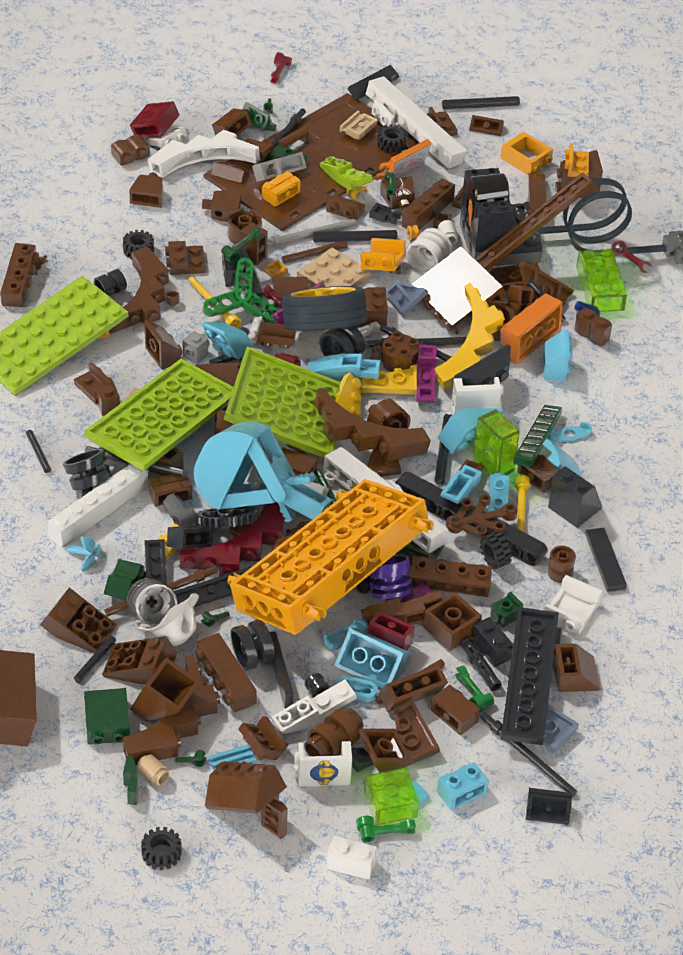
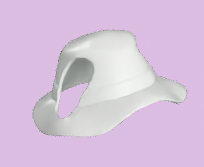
M191 594L187 600L170 608L159 625L149 626L142 623L136 630L150 631L157 637L167 636L174 647L183 644L196 631L193 607L198 601L199 595Z

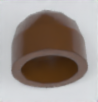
M167 292L165 294L167 304L170 306L177 305L180 300L179 292Z

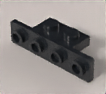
M388 65L350 85L347 90L357 101L367 96L366 91L370 80L384 76L392 83L400 76L392 65Z

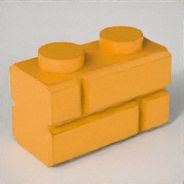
M287 171L282 175H278L270 182L264 183L262 186V197L265 201L276 207L300 193L301 181Z

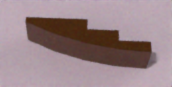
M528 173V202L532 213L546 202L545 174Z

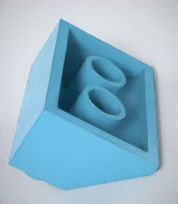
M349 628L334 666L363 680L372 681L377 687L383 688L385 684L398 680L406 667L411 653L359 628Z

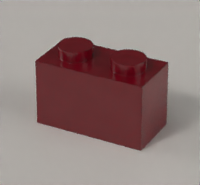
M378 611L369 622L368 633L407 651L413 644L415 626Z

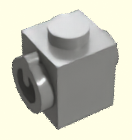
M193 331L182 340L183 357L198 364L208 355L210 342L204 333L199 334Z

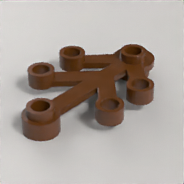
M481 494L479 496V504L472 515L464 517L467 511L472 509L473 501L470 498H463L461 500V508L457 514L446 519V527L451 533L457 534L463 530L475 535L477 538L487 535V529L504 533V522L496 521L493 523L488 520L502 517L507 521H513L517 518L518 509L514 504L507 503L502 509L483 513L485 508L490 505L491 497L488 494ZM473 523H474V524H476V525H478V526H477V527H473V526H471V525H469V524H473Z

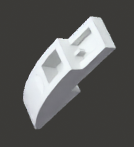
M343 680L312 699L306 696L272 716V720L282 734L301 731L324 722V719L330 713L357 699L347 681Z

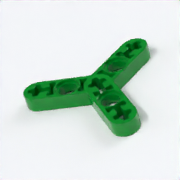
M242 258L238 261L236 267L235 290L205 300L202 311L206 316L214 317L242 307L256 317L262 316L264 322L275 323L274 318H270L269 315L271 316L278 309L252 292L253 263L248 258ZM243 265H246V273H243ZM246 279L248 284L242 285L239 280ZM242 291H245V292H244V298H245V299H241V292H242ZM228 299L232 304L224 305L222 300ZM253 304H260L262 306V309H255L253 307Z

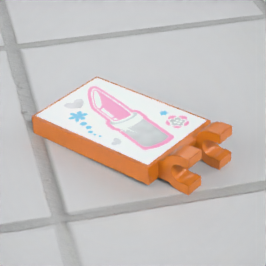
M426 139L392 157L389 162L380 164L378 169L380 171L386 169L390 173L393 172L397 178L424 164L432 142ZM385 172L376 174L374 179L376 181L384 180Z

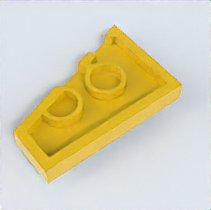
M412 365L410 369L404 370L395 368L393 372L388 373L379 371L378 379L361 378V393L416 395L417 365Z
M349 372L344 375L339 386L340 391L334 398L341 407L353 415L361 417L362 384L357 377Z

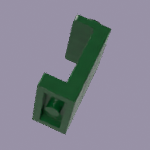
M126 688L84 691L87 743L99 745L102 743L123 742V737L130 735Z

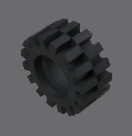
M389 124V127L384 125V128L381 127L378 130L377 146H380L381 150L384 149V152L388 150L389 153H392V151L397 153V151L401 152L402 149H405L407 132L403 127L400 126L398 128V125L394 127L392 124Z
M135 230V232L129 231V234L126 233L123 237V253L126 254V257H130V259H132L133 251L146 246L154 252V237L148 231L145 233L144 230H141V232H138V230Z
M494 531L480 538V549L483 551L481 553L484 555V560L487 561L488 566L495 570L510 564L512 561L511 548L508 547L509 543L505 541L506 537L501 532Z
M156 827L155 832L153 829L149 830V835L145 833L144 839L141 841L143 861H146L147 866L152 864V869L155 870L157 866H159L160 870H164L163 866L170 869L171 863L175 866L177 860L180 861L182 855V844L179 834H174L173 829H170L168 832L167 827H163V830H160V827ZM164 844L169 846L170 849L160 853L154 851L153 847Z

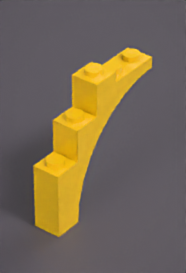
M471 282L464 285L465 297L470 304L473 315L470 332L457 353L447 362L435 368V379L444 392L453 388L454 375L482 360L481 356L493 351L494 339L491 334L501 330L503 320H505L500 310L498 311L494 305L489 307L488 303L481 299L478 288H474Z

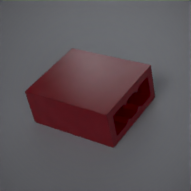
M174 101L150 103L142 109L132 121L130 127L134 135L139 134L143 138L162 137L180 114Z

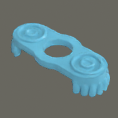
M581 422L580 426L564 427L557 430L554 427L549 435V439L553 442H563L587 438L592 431V426L587 422ZM567 431H571L575 435L573 437H568L564 433Z
M359 618L357 620L354 619L352 625L340 628L332 635L326 633L324 636L325 646L331 650L342 647L344 639L340 637V634L348 633L349 628H359L366 632L368 628L367 622Z

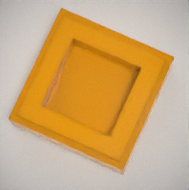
M276 260L264 266V272L271 278L282 277L288 274V268L279 260Z

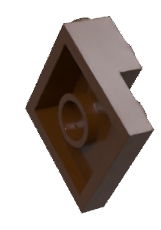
M186 241L168 242V246H165L166 267L170 268L171 275L206 273L203 245L186 246Z

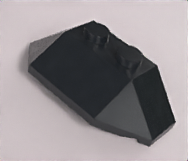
M506 345L454 375V379L461 378L463 386L492 385L494 384V377H498L501 384L509 376L511 346Z

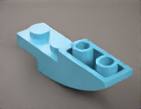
M337 354L308 362L307 370L336 381H342L343 376L349 372L355 377L378 379L380 360L362 359V354Z

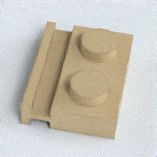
M357 111L340 125V132L345 131L347 135L360 140L377 125V119L365 113L360 114V111Z

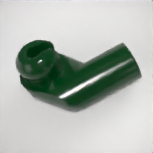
M386 171L384 180L389 181L386 193L392 196L396 189V177L393 172Z

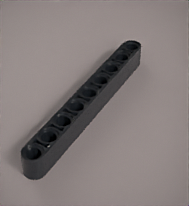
M411 472L403 473L395 482L404 493L424 499L427 511L444 520L450 516H455L461 508V503L457 504L440 496L443 489ZM472 505V509L467 511L464 517L471 516L476 507ZM495 518V519H490V520H488V521L495 523L496 521H502V520H500V519H498V518ZM504 522L505 531L502 534L506 537L505 541L509 543L508 547L511 548L510 553L512 556L531 566H536L547 554V546L542 541ZM473 523V524H469V525H471V526H473V527H477V526H478V525H476V524H474V523ZM487 529V534L494 532L490 529Z

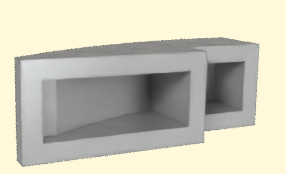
M303 152L252 166L257 182L282 175L287 171L291 173L307 168Z

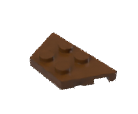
M526 261L519 263L524 286L528 287L527 283L533 280L544 294L546 293L562 301V305L568 301L569 295L574 293L573 289ZM535 293L532 303H534L535 300L538 299Z

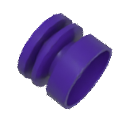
M393 555L369 575L370 578L376 579L370 583V587L373 589L371 597L375 599H394L413 593V586L410 584L412 578L403 576L411 571L409 557Z

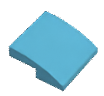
M546 439L543 445L552 452L548 460L559 469L566 466L581 476L580 469L575 460L549 439Z

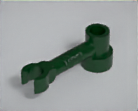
M255 226L248 236L234 246L225 245L221 253L225 256L226 260L230 264L238 263L241 258V254L238 251L251 241L261 239L263 237V234L259 232L261 229Z

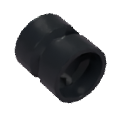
M114 269L107 272V275L103 274L94 278V285L108 296H112L114 293H119L127 288L126 279L119 269Z

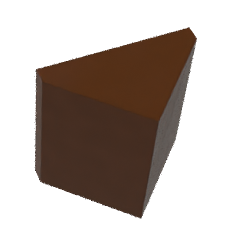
M359 729L358 732L371 760L383 778L411 763V759L396 729Z

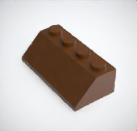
M223 761L209 775L205 807L206 809L258 814L286 789L287 785L275 765Z

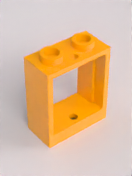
M525 132L520 133L502 145L501 159L527 175L528 173L539 172L553 160V149ZM527 149L537 156L530 159L520 152Z

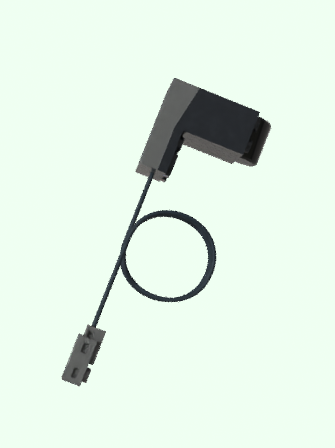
M499 168L465 170L460 227L469 255L473 259H476L532 214L528 203H510L508 179L505 174L500 173ZM609 178L591 179L594 186H614L622 194L614 191H599L589 194L574 206L567 221L569 205L563 210L565 225L542 227L495 266L516 265L523 261L527 263H540L543 248L540 234L568 232L573 247L583 255L590 257L616 256L617 254H614L611 249H585L579 246L574 239L587 244L602 243L617 237L627 228L632 218V208L623 186L616 180ZM602 198L621 200L618 209L609 217L594 223L573 225L578 212L588 203ZM627 205L628 209L625 219L611 232L592 237L581 236L575 233L576 231L596 230L610 225L621 216ZM683 230L669 232V235H664L662 245L627 247L626 250L632 254L664 252L666 257L674 256L676 264H683Z

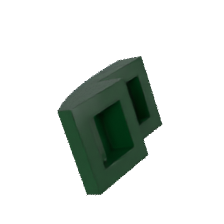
M127 755L123 770V784L128 786V804L136 805L138 799L137 770L132 756Z

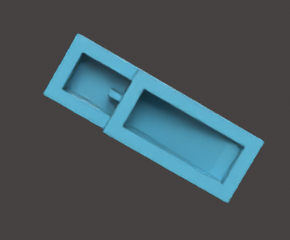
M464 465L460 471L457 470L440 496L457 504L461 503V500L467 498L478 486L482 472Z

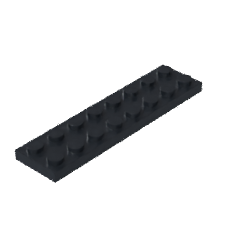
M518 607L501 740L543 746L559 612Z

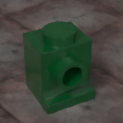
M510 591L506 597L491 605L490 615L495 622L505 627L517 620L518 607H523V603Z

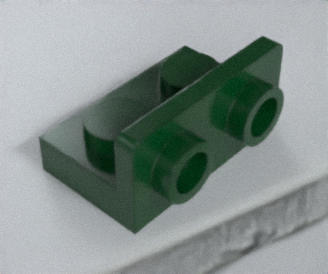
M245 102L242 110H247L251 124L264 131H275L277 125L272 122L271 116L249 102Z

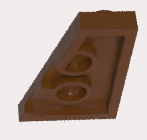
M413 700L394 708L396 730L411 759V763L408 765L440 752L436 740Z

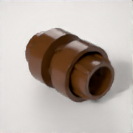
M347 708L344 711L340 709L334 710L324 719V723L320 722L309 730L307 735L308 741L304 743L307 755L309 757L340 756L342 742L351 741L352 746L360 739L358 731L360 728H364L362 718L351 708Z

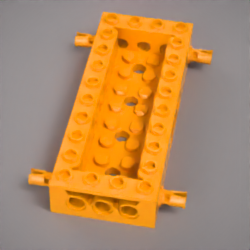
M364 479L349 492L341 489V492L337 491V501L280 546L244 574L238 575L233 572L234 576L229 575L228 584L232 590L236 610L294 635L301 632L315 619L321 622L320 617L325 619L326 610L420 533L423 531L429 533L428 530H433L434 523L428 519L425 500Z

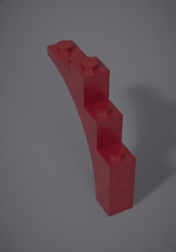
M277 502L264 504L259 519L240 535L227 542L198 549H180V568L205 570L216 565L219 576L240 570L241 560L260 561L262 544L275 545L277 540L283 537L284 517H282L283 513L280 512L279 504Z

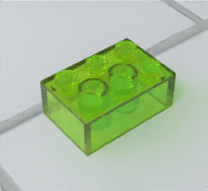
M496 409L478 417L473 459L476 463L484 465L483 468L489 475L503 473L507 476L515 470L513 458L517 453L520 431Z

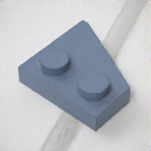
M398 280L386 290L387 297L404 316L429 293L424 287L419 288L413 284H405Z

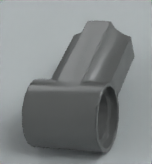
M171 494L167 496L166 500L163 501V506L172 516L173 522L178 526L194 525L195 510L192 507L188 508L178 495Z

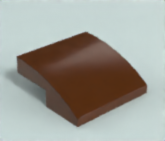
M272 277L273 290L281 299L286 293L309 289L308 277ZM274 302V307H280L277 303Z

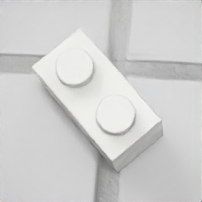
M333 836L327 854V869L370 880L376 861L377 847Z

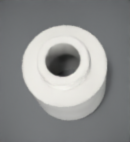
M450 220L441 222L438 230L446 234L451 245L456 244L458 233L454 222Z

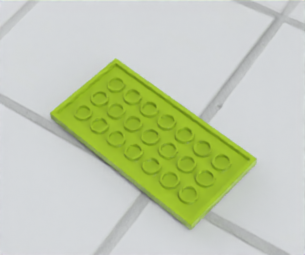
M82 275L0 331V383L16 396L129 317L128 311Z
M180 359L84 431V437L145 471L215 416L216 410L224 409L229 403L233 387L191 363Z

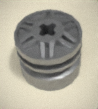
M145 578L137 581L132 585L127 595V605L130 612L149 626L159 625L169 609L177 605L176 595L173 591L155 579Z

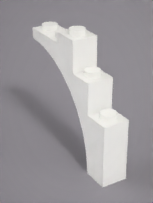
M222 130L212 139L197 135L187 144L172 140L151 156L148 162L150 173L154 172L163 178L181 167L206 160L235 159L257 164L260 161L258 146L238 140L236 134Z

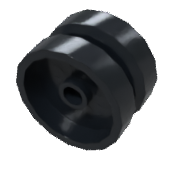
M356 326L330 329L319 338L320 349L324 357L337 354H363L366 349L364 337Z
M93 449L80 453L63 463L66 474L72 475L69 479L72 490H82L95 486L112 476L109 465L103 464L106 460L103 449Z
M257 619L249 622L247 627L239 625L231 628L232 647L237 661L244 671L256 668L258 662L261 665L274 662V645L268 628L263 621Z

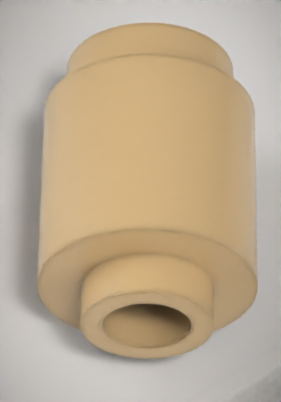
M151 754L143 756L138 762V772L152 784L160 786L166 782L170 775L167 767Z

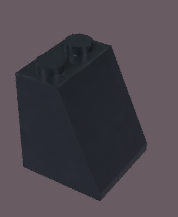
M566 466L553 475L548 508L573 526L578 528L602 509L596 487Z

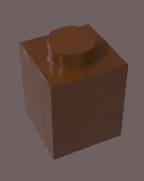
M115 384L96 388L97 404L102 416H105L120 404V396Z

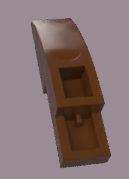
M440 590L427 593L416 599H409L404 603H401L399 597L374 606H368L360 611L362 619L367 622V625H369V622L378 611L413 625L423 622L424 611L441 601L443 597Z

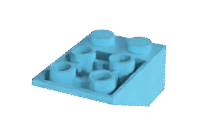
M464 408L450 417L437 438L452 454L458 450L463 451L469 443L474 444L481 436L486 437L492 432V426L500 420L499 416L503 409Z

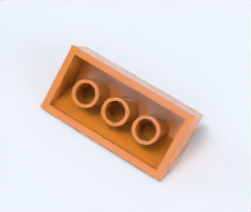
M545 293L501 327V344L503 347L506 345L511 346L510 358L515 364H519L544 344L545 341L561 330L562 301Z

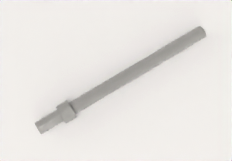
M351 219L283 236L275 235L268 239V246H278L283 242L313 236L314 232H330L355 226L356 220Z

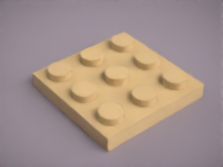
M330 248L297 271V277H308V284L312 287L321 281L324 282L325 287L358 286L371 276L369 269H361L359 263L334 248Z

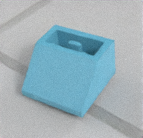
M203 322L201 324L205 330L204 334L213 342V348L218 352L225 353L228 357L232 356L239 360L244 355L247 346L250 348L253 346L246 332L224 322Z
M568 329L545 341L543 352L544 380L566 381V375L570 374L571 363L568 362L572 360L573 350L569 349L572 347V337H569Z

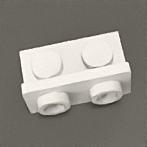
M179 126L169 128L162 137H152L149 139L150 145L158 146L161 149L172 140L184 144L190 141L185 127Z

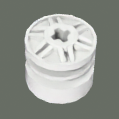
M427 228L408 247L406 257L413 269L419 273L426 274L451 254L452 245L446 234L435 228Z

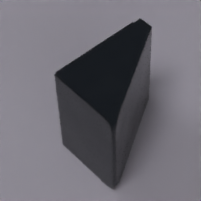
M363 747L351 748L352 767L357 773L373 765L370 755Z

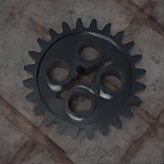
M250 506L219 510L211 508L194 514L195 524L198 527L203 526V528L217 527L228 529L237 525L243 526V524L254 523L259 519L258 509Z

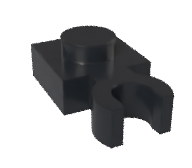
M376 203L369 212V218L381 222L388 220L391 224L396 225L397 219H401V213L398 211L392 212L391 207Z

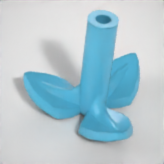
M81 537L83 547L71 544L67 546L68 552L87 556L81 566L82 571L92 567L95 563V556L99 558L101 554V545L97 544L95 546V541L90 537Z

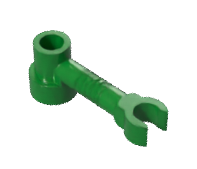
M464 665L456 668L459 672L454 674L456 679L464 683L474 696L469 701L477 705L480 709L479 712L494 704L493 695L481 692L470 678V674Z
M368 815L361 816L356 820L357 830L360 831L361 840L365 843L373 841L375 839L374 835L398 832L413 834L416 828L414 819L384 826H375L373 817Z

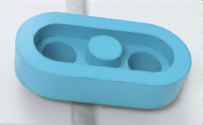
M343 676L337 680L336 684L343 680L347 681L356 694L357 699L355 700L371 702L377 697L378 688L372 681L350 676Z

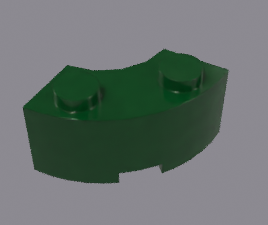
M118 559L114 571L108 575L103 594L127 600V595L132 585L139 580L145 579V567L139 563Z

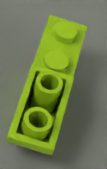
M332 156L320 163L321 168L335 182L349 190L373 182L371 174L355 170L352 167V163L344 159H337Z

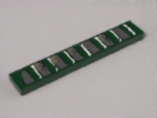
M544 404L515 454L513 464L533 466L544 446V441L548 439L562 414V407Z

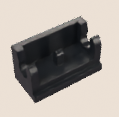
M529 788L525 820L569 825L572 793Z

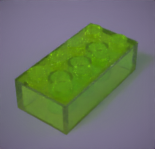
M612 249L578 251L576 268L588 308L594 312L624 311L627 293Z

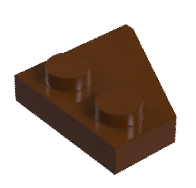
M379 448L372 450L367 464L368 468L380 477L401 474L398 459L386 461Z

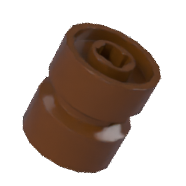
M559 545L554 547L550 552L547 573L551 580L562 583L565 575L573 576L576 553L568 546Z

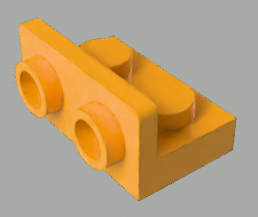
M570 143L569 149L565 151L567 176L578 177L581 173L588 176L589 152L573 151V143Z

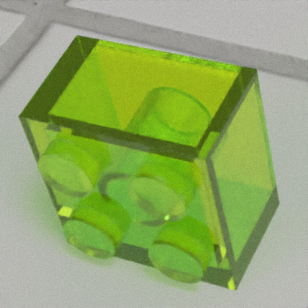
M407 767L365 776L364 792L375 826L418 817L419 801Z

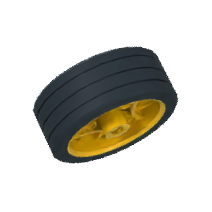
M318 287L292 291L282 296L284 325L289 330L314 331L345 328L362 324L367 320L365 290L362 287Z

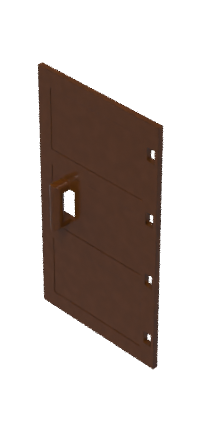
M346 93L302 118L301 122L294 126L287 136L278 140V145L286 148L298 140L307 144L296 150L307 154V160L305 161L307 168L291 172L293 176H296L301 181L300 193L274 207L262 197V186L264 183L270 182L276 177L257 182L252 167L254 163L235 159L226 161V163L249 169V173L241 183L211 174L212 170L204 173L203 177L221 190H241V204L257 211L263 219L280 231H283L325 206L328 197L333 198L334 195L342 196L347 193V188L335 182L321 168L320 163L325 161L326 158L333 156L337 159H344L352 163V167L357 171H364L365 173L369 170L372 171L369 174L374 177L382 172L378 169L380 164L389 162L392 157L402 152L397 151V153H394L392 151V153H389L388 150L384 152V149L381 150L380 146H377L378 130L381 127L384 128L378 120L377 125L360 140L347 135L345 131L340 132V125L357 111H360V114L365 113L374 117L371 114V107L360 100L356 101L352 95ZM281 131L261 142L271 144ZM408 132L406 150L419 144ZM269 156L264 162H267V161H270V160H273V159H270V156Z

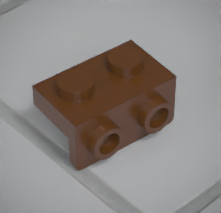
M261 322L257 342H261L262 346L279 344L280 348H290V346L295 344L296 330H289L284 324Z
M263 716L257 725L242 723L238 728L243 735L244 741L250 744L254 749V754L260 759L277 760L288 747L286 740L266 716Z

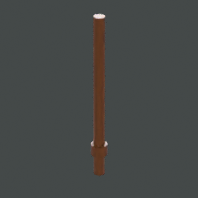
M216 565L202 571L199 569L192 572V575L165 586L174 591L194 582L199 583L204 581L206 577L218 573ZM127 601L104 609L106 616L108 617L128 609Z

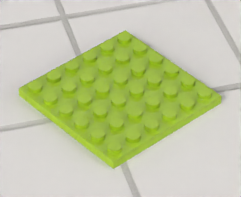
M247 346L223 420L232 424L246 421L265 424L270 427L276 440L324 458L325 455L334 451L336 441L330 442L328 437L324 435L322 427L325 421L322 419L318 408L314 405V398L316 397L317 389L325 388L329 395L336 400L334 397L340 391L339 386L341 382Z

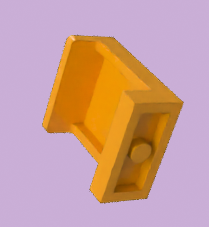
M372 238L370 240V252L362 251L360 253L361 269L395 271L406 257V240Z

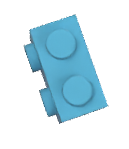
M473 762L469 765L461 766L450 774L447 773L438 779L437 793L450 810H453L486 794L489 779L477 764Z

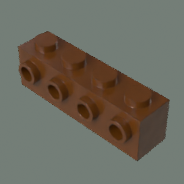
M443 178L434 183L432 187L424 191L420 197L403 209L401 227L407 229V226L413 227V225H417L419 230L434 218L435 213H440L452 203L455 196V184Z
M14 244L0 292L3 306L23 308L24 302L28 300V288L32 286V275H35L36 271L35 263L39 261V252L36 251V245Z
M413 556L410 573L412 582L410 584L413 588L424 583L431 590L488 597L491 586L492 567L484 564L475 565L462 561L452 562L445 559L437 560L424 556Z
M220 633L197 641L196 658L199 662L203 663L207 676L212 677L216 690L221 691L225 704L227 706L230 705L233 712L257 704L256 688Z

